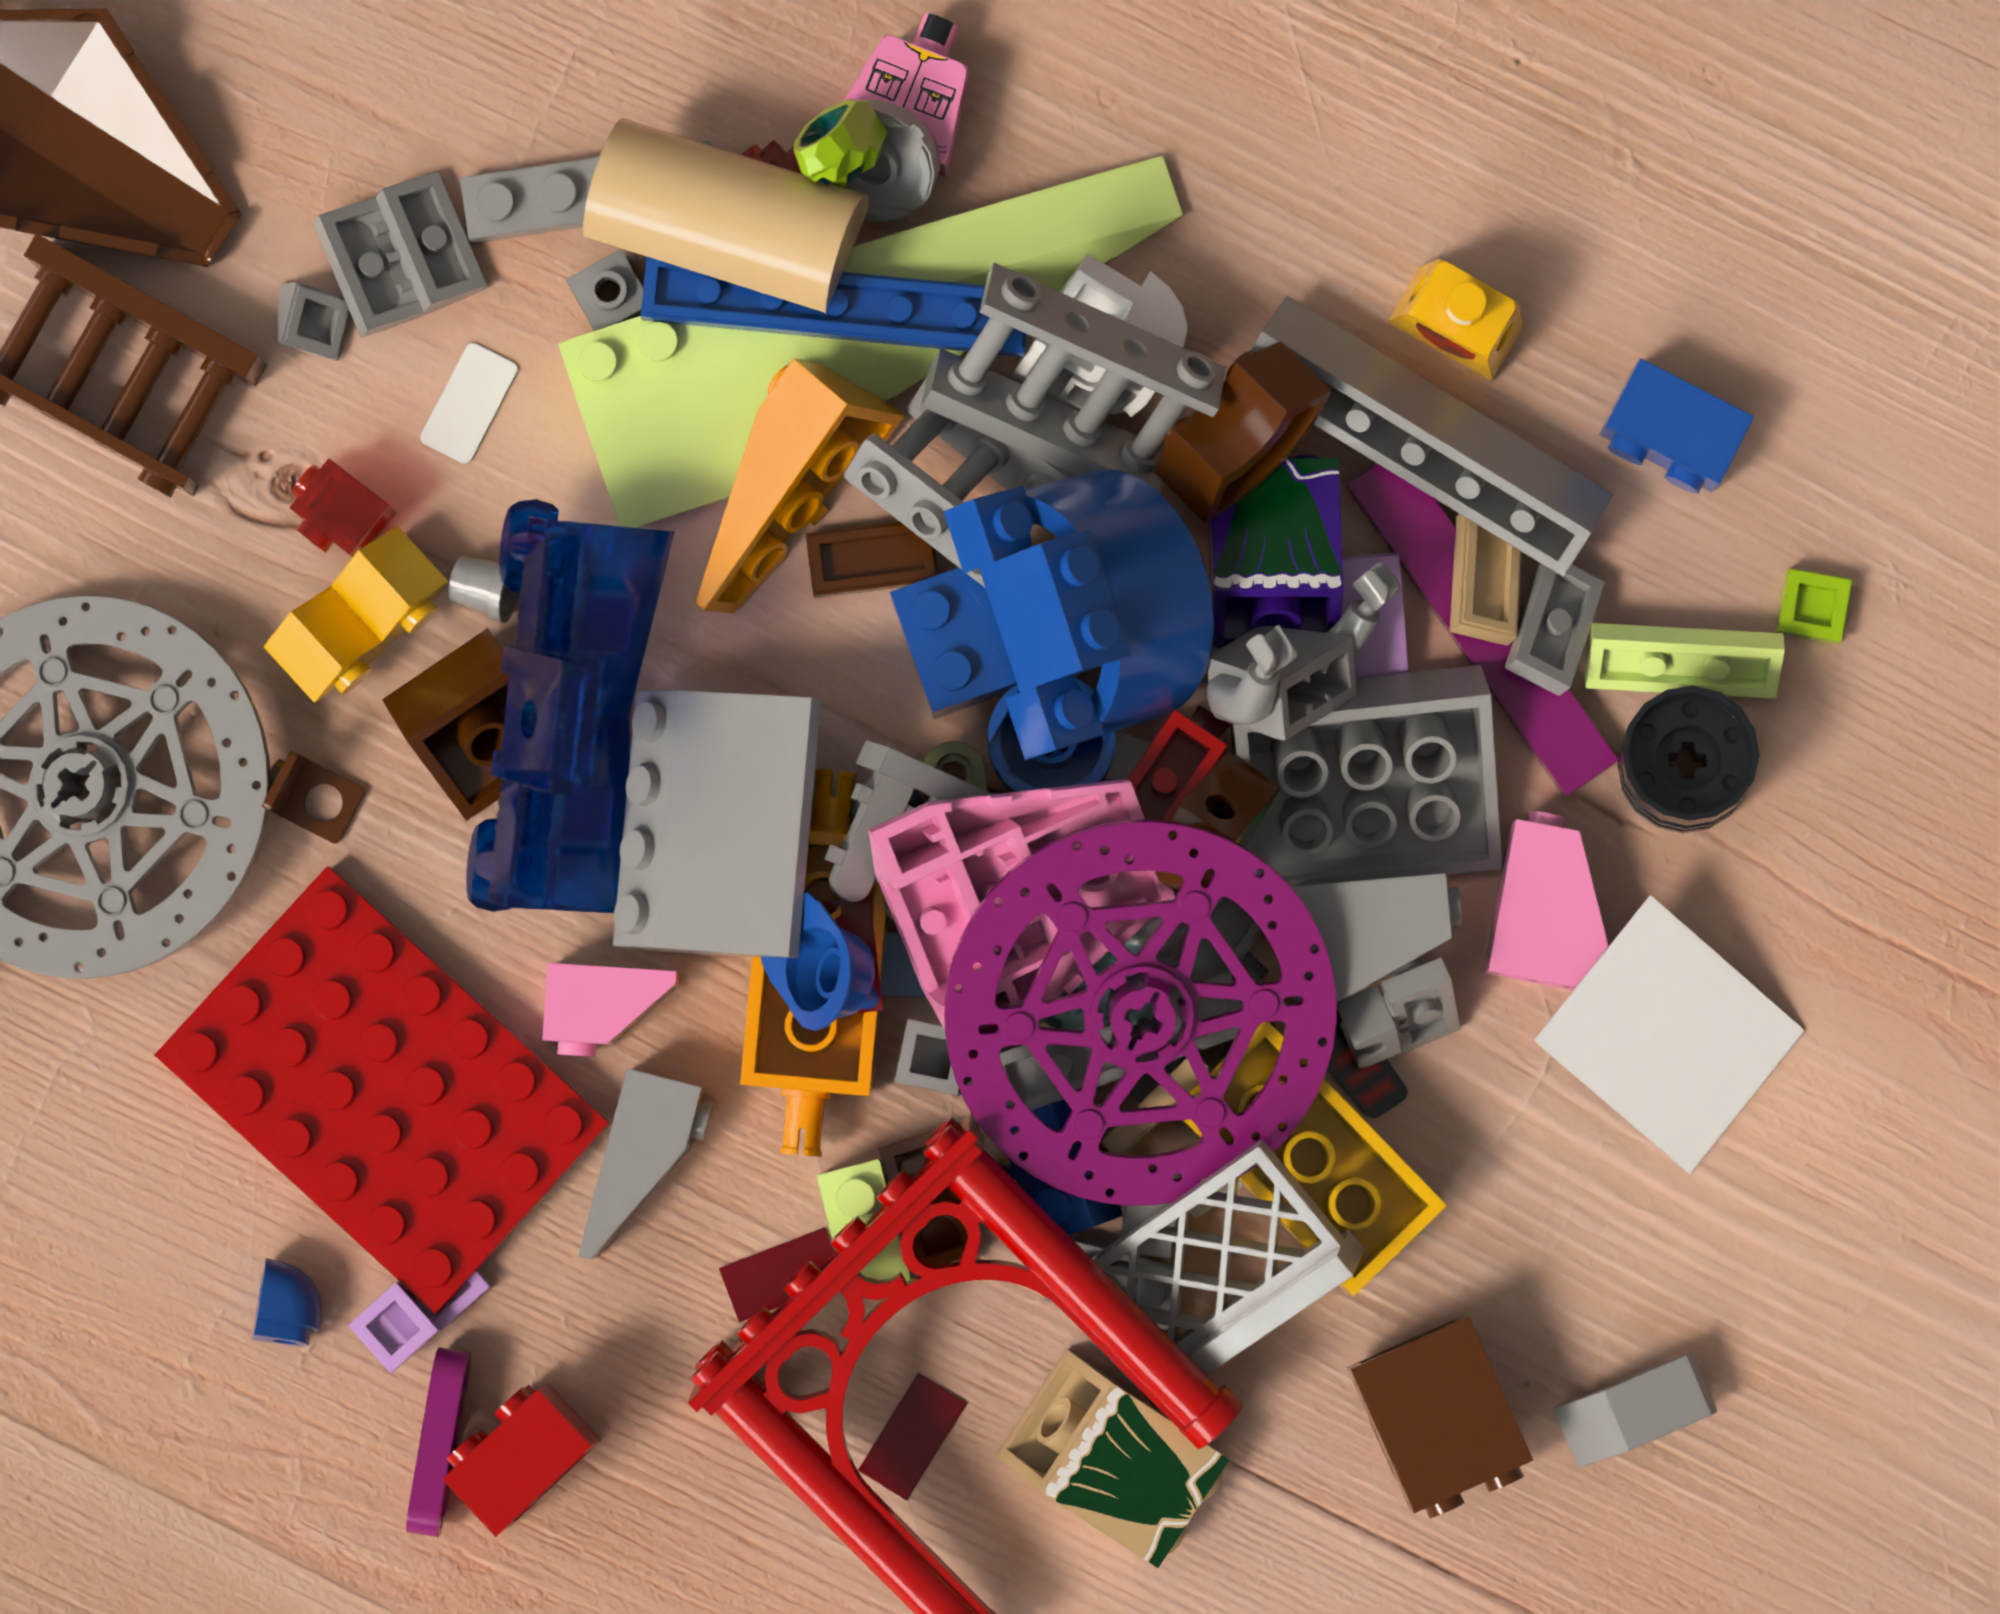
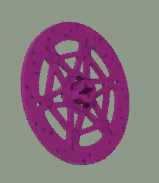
M1123 820L1078 830L1048 843L1008 871L977 907L962 933L952 959L944 1003L946 1043L956 1083L973 1117L995 1146L1011 1161L1033 1177L1058 1190L1101 1203L1128 1206L1171 1203L1197 1185L1202 1178H1207L1261 1139L1274 1152L1298 1126L1318 1094L1328 1069L1337 1023L1336 989L1327 948L1316 923L1302 900L1287 881L1257 855L1224 836L1203 828L1161 820ZM1170 831L1176 832L1174 837L1168 836ZM1075 841L1080 842V846L1078 848H1074L1072 846V844ZM1103 846L1108 847V851L1105 853L1100 852V848ZM1191 849L1197 850L1195 855L1189 854ZM1128 855L1133 856L1130 862L1125 861V857ZM1213 869L1214 873L1206 886L1201 885L1206 871ZM1263 869V873L1255 875L1256 870ZM1159 871L1183 877V883L1175 899L1167 901L1089 907L1079 894V888L1082 884L1099 877L1121 872ZM1053 883L1062 893L1060 899L1052 897L1047 890L1048 884ZM1023 888L1029 889L1027 894H1022L1020 892ZM1271 895L1272 898L1270 901H1265V896ZM997 897L1002 898V902L999 904L994 903V899ZM1229 897L1253 918L1264 932L1278 959L1281 969L1280 979L1263 983H1256L1210 919L1220 898ZM1046 914L1056 926L1057 933L1023 1003L1014 1006L997 1005L995 1003L996 991L1002 969L1011 949L1027 925L1037 915ZM1162 918V922L1137 954H1133L1105 927L1106 923L1110 921ZM1274 920L1276 924L1273 927H1269L1268 923ZM1182 922L1188 924L1189 927L1179 963L1171 965L1157 959V953L1177 926ZM1086 931L1095 936L1117 958L1115 963L1108 966L1102 972L1094 970L1080 939L1081 934ZM1207 938L1234 975L1235 981L1233 983L1195 981L1190 979L1201 939ZM1312 945L1318 946L1315 951L1310 950ZM996 946H1001L1002 948L999 952L993 950ZM1071 951L1087 985L1086 989L1047 1001L1042 1000V996L1063 953ZM979 962L981 964L978 969L973 968L974 963ZM1307 972H1312L1309 978H1305L1304 975ZM960 983L963 985L959 990L954 988L956 984ZM1174 984L1182 995L1181 998L1177 999L1178 1015L1182 1024L1171 1040L1170 1038L1174 1034L1177 1023L1175 1009L1169 998L1171 986ZM1110 987L1111 990L1108 993L1105 1004L1107 1019L1112 1029L1111 1041L1108 1043L1099 1031L1104 1029L1103 1011L1099 1004L1101 998ZM1200 997L1241 1000L1242 1007L1216 1016L1199 1019L1197 1000ZM1286 997H1302V1000L1297 1003H1283ZM1148 1002L1154 1017L1152 1019L1141 1017L1136 1025H1133L1127 1011L1130 1008L1141 1010L1145 1003ZM1078 1008L1083 1009L1084 1028L1080 1031L1039 1026V1020ZM1282 1021L1285 1023L1284 1037L1279 1056L1270 1076L1251 1104L1242 1112H1234L1223 1097L1258 1025L1262 1022ZM982 1025H998V1028L994 1031L982 1032L978 1030ZM1238 1027L1239 1031L1217 1075L1210 1076L1196 1047L1195 1039L1214 1032ZM1324 1037L1326 1039L1324 1043H1318L1320 1038ZM1048 1044L1090 1047L1092 1049L1082 1086L1079 1089H1075L1046 1050ZM1026 1045L1072 1109L1063 1128L1056 1130L1044 1123L1018 1095L1001 1062L1000 1051L1003 1047ZM971 1050H976L977 1054L972 1056L969 1055V1052ZM1180 1055L1187 1057L1200 1085L1201 1091L1197 1095H1191L1164 1069L1167 1064L1174 1061ZM1301 1059H1307L1305 1064H1300ZM1110 1062L1115 1066L1125 1069V1073L1103 1103H1094L1093 1099L1103 1064ZM1145 1073L1156 1080L1176 1100L1173 1105L1134 1109L1119 1108ZM1281 1075H1286L1284 1081L1279 1080ZM964 1078H972V1080L969 1083L964 1082ZM1012 1100L1014 1102L1012 1106L1006 1105L1007 1101ZM1190 1119L1202 1133V1137L1198 1142L1164 1153L1126 1155L1110 1153L1099 1149V1143L1106 1129L1113 1126ZM1285 1123V1127L1282 1129L1278 1128V1125ZM1012 1126L1018 1127L1017 1131H1010ZM1225 1127L1233 1136L1231 1142H1226L1219 1133L1221 1128ZM1254 1132L1259 1133L1258 1137L1253 1138L1251 1136ZM1080 1141L1081 1145L1077 1154L1074 1157H1069L1068 1153L1073 1143ZM1021 1152H1027V1156H1019ZM1256 1163L1255 1165H1253L1251 1168H1249L1241 1175H1239V1177L1254 1169L1258 1164ZM1150 1165H1156L1155 1169H1148ZM1087 1171L1093 1172L1091 1176H1085ZM1176 1173L1181 1174L1178 1179L1173 1178V1175ZM1112 1188L1114 1190L1111 1194L1105 1193L1107 1189Z

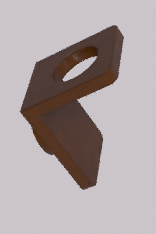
M291 750L285 761L278 759L271 768V788L262 804V808L333 844L339 843L365 795L364 788ZM323 784L335 787L342 797L340 813L334 819L327 822L314 820L308 814L305 805L308 793L314 787Z

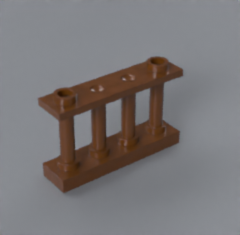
M35 234L24 256L35 267L39 268L34 277L39 283L0 350V405L5 407L12 397L142 468L137 479L158 492L171 498L176 488L194 496L199 485L190 477L179 472V469L226 386L234 387L238 378L256 386L267 364L258 354L46 238ZM74 287L94 298L89 307L94 313L49 393L44 398L13 381L60 296L68 297ZM130 318L149 328L145 336L149 344L105 422L99 428L68 410L116 325L123 327L126 320ZM185 348L205 359L200 367L205 373L155 459L123 440L171 355L178 357L182 349Z

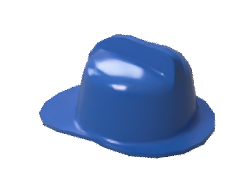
M804 892L798 958L761 957L769 980L789 1006L795 1019L803 1028L818 1031L828 1027L837 1018L847 1017L857 1013L860 1009L876 1007L879 1002V996L873 986L875 960L871 948L861 937L840 928L824 905L812 894Z

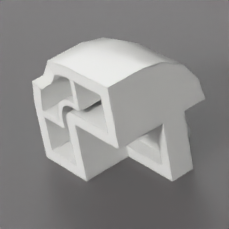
M1086 254L1072 277L1068 278L1060 291L1067 296L1180 347L1184 346L1188 324L1183 306L1171 288L1151 271L1142 284L1138 285L1091 255ZM1032 337L1025 349L1024 357H1021L1011 378L1023 384L1048 343ZM1072 354L1046 395L1080 410L1106 369ZM1130 380L1108 414L1126 412L1132 417L1146 406L1155 391Z

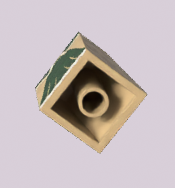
M1067 1349L996 1455L998 1459L1038 1492L1157 1568H1159L1167 1555L1173 1553L1180 1546L1186 1534V1525L1202 1501L1211 1497L1217 1490L1222 1479V1471L1230 1460L1209 1444L1198 1450L1165 1414L1157 1409L1155 1410L1153 1406Z

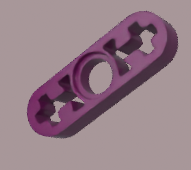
M442 1347L437 1349L431 1372L407 1513V1533L437 1538L441 1535L450 1488L442 1479L454 1468L446 1458L458 1446L471 1368V1352Z

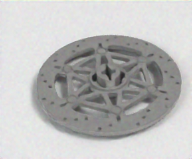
M103 596L65 597L30 605L0 619V630L3 629V634L0 636V679L26 661H31L36 676L34 686L0 721V759L32 761L33 763L27 784H23L0 773V788L28 802L27 808L6 839L3 837L0 825V960L33 973L61 978L90 979L133 972L169 957L198 938L221 916L246 881L257 858L269 814L268 810L262 808V804L271 788L270 757L265 732L252 698L234 668L211 643L180 620L157 609L133 601ZM89 604L90 608L88 611H86V605ZM64 619H67L66 625H63ZM176 627V632L172 634V628ZM147 628L150 629V633L148 635L145 634V630ZM125 633V639L122 641L121 636ZM46 636L49 637L51 645L50 653H47L44 643ZM79 645H106L122 648L152 660L162 668V676L149 690H143L79 674L74 670L71 650ZM189 672H192V677L181 687V680ZM215 679L216 684L212 687L211 682ZM89 689L129 699L132 704L130 708L103 728L98 729L83 697V691ZM63 691L79 724V729L61 736L57 695ZM238 692L239 697L234 699L235 693ZM192 702H196L202 710L217 748L221 788L220 795L215 800H208L197 795L178 723V716ZM38 704H41L44 745L40 748L6 746L4 743L5 739ZM150 713L153 716L152 722L133 751L129 753L118 742V736ZM162 735L166 737L177 779V786L175 788L141 773L142 765ZM230 739L231 745L227 747L226 742ZM87 744L99 746L98 749L87 752L86 755L78 753L86 751ZM244 759L248 761L246 766L242 764ZM82 776L89 777L85 782V786L90 792L86 799L80 797L84 791L79 783ZM260 782L261 787L257 790L256 784ZM144 789L175 804V813L173 815L137 813L136 806L140 791ZM218 817L228 818L231 821V825L228 828L220 827L216 824V819ZM82 819L91 820V822L81 824V830L70 828L72 824L80 822ZM39 821L51 833V837L19 861L16 858V853ZM128 826L163 828L165 831L163 837L128 871L125 828ZM188 833L203 836L207 841V846L202 857L185 881L167 899L153 909L141 915L137 913L132 896L134 889ZM104 839L109 840L111 881L105 883L89 849L91 843ZM70 845L86 882L84 885H79L40 875L37 872V868L64 847ZM234 845L235 851L232 853L231 847ZM235 873L236 878L232 881L231 874ZM21 883L93 902L98 924L95 928L89 930H66L50 927L16 913L7 906L6 900L11 892ZM191 890L192 896L188 898L187 893ZM183 915L184 920L180 923L179 917ZM120 921L125 933L123 939L120 938L117 928ZM45 933L47 934L46 941L43 940V936ZM20 939L23 940V944L21 946L19 945ZM168 939L171 943L169 947L166 946V941ZM105 949V956L102 957L101 952ZM79 964L83 965L82 971L78 969Z

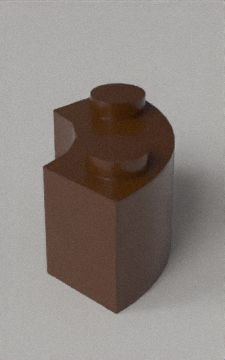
M1281 341L1256 353L1254 351L1245 352L1232 363L1227 371L1226 380L1223 383L1219 410L1215 416L1211 417L1197 411L1191 417L1180 419L1166 433L1163 439L1165 447L1155 473L1204 522H1207L1246 497L1284 462L1308 433L1324 408L1332 390Z

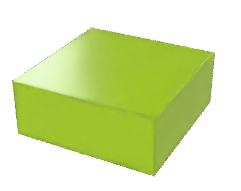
M1789 568L1785 572L1775 633H1783V635L1837 645L1841 643L1852 579Z

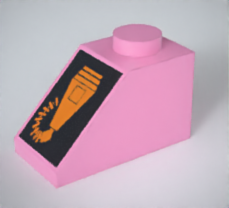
M548 963L542 1040L558 1042L557 1055L596 1057V1045L612 1046L680 986V973L669 970Z

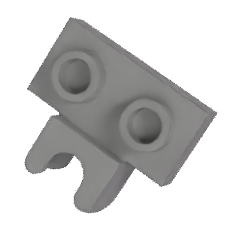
M1441 957L1428 963L1414 961L1397 969L1391 978L1381 982L1383 996L1379 987L1375 986L1337 1003V1011L1342 1020L1340 1027L1359 1068H1365L1397 1054L1406 1053L1461 1030L1452 980Z

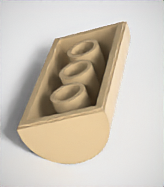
M622 118L610 132L593 174L584 212L583 237L826 313L867 214L869 200L867 194L834 185L823 180L814 182L801 173Z

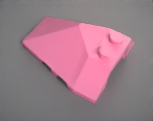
M1122 779L927 802L868 829L875 875L920 986L944 1030L945 994L952 959L964 929L989 891L1008 871L1023 859L1056 839L1099 824L1123 820H1145L1131 781ZM1075 841L1072 844V846L1074 848H1078L1080 846V842ZM1103 846L1100 848V852L1102 853L1108 851L1107 846ZM1131 855L1125 857V861L1130 862L1133 859V856ZM1128 871L1110 874L1090 880L1079 888V894L1089 907L1167 901L1175 898L1173 890L1159 881L1155 871ZM1053 883L1048 884L1047 890L1052 897L1060 899L1062 893ZM1023 888L1020 893L1027 894L1029 889ZM1000 897L994 899V903L999 904L1002 902ZM1046 914L1037 915L1027 925L1011 949L1000 975L995 1000L997 1005L1014 1006L1023 1003L1057 933L1056 926ZM1152 918L1110 921L1106 923L1105 927L1121 943L1125 944ZM1089 931L1081 934L1080 939L1093 966L1109 950ZM1001 946L993 948L995 952H999L1002 949ZM1071 951L1063 953L1042 996V1000L1047 1001L1058 998L1064 992L1070 994L1084 981ZM979 962L974 963L973 968L978 969L981 964ZM959 983L956 984L954 988L956 990H959L962 988L963 985ZM982 1025L978 1030L982 1032L994 1031L998 1028V1025ZM971 1050L969 1052V1055L972 1056L977 1054L976 1050Z

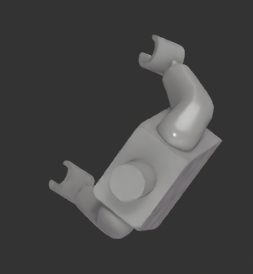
M1379 561L1352 584L1364 600H1354L1338 622L1328 631L1281 628L1280 625L1275 627L1261 626L1252 629L1222 648L1212 646L1210 660L1201 683L1208 684L1206 694L1211 712L1217 719L1286 741L1357 696L1354 661L1361 653L1380 619L1378 609L1400 590L1398 579L1382 561Z

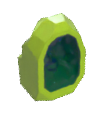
M847 99L823 110L804 126L794 141V153L804 176L814 182L820 180L826 185L831 183L846 187L848 182L875 166L888 131L868 100Z

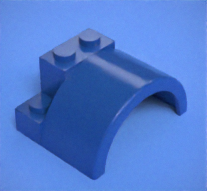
M1098 469L1026 489L1022 485L975 498L943 511L963 573L979 569L1020 691V693L1006 697L1005 701L1025 760L1172 713L1174 709L1177 710L1192 697L1204 677L1213 646L1214 608L1212 592L1204 561L1189 528L1172 504L1153 486L1127 472L1113 469ZM1037 524L1044 527L1057 538L1032 546L1030 537L1032 525ZM1102 666L1096 689L1092 696H1088L1080 689L1073 675Z

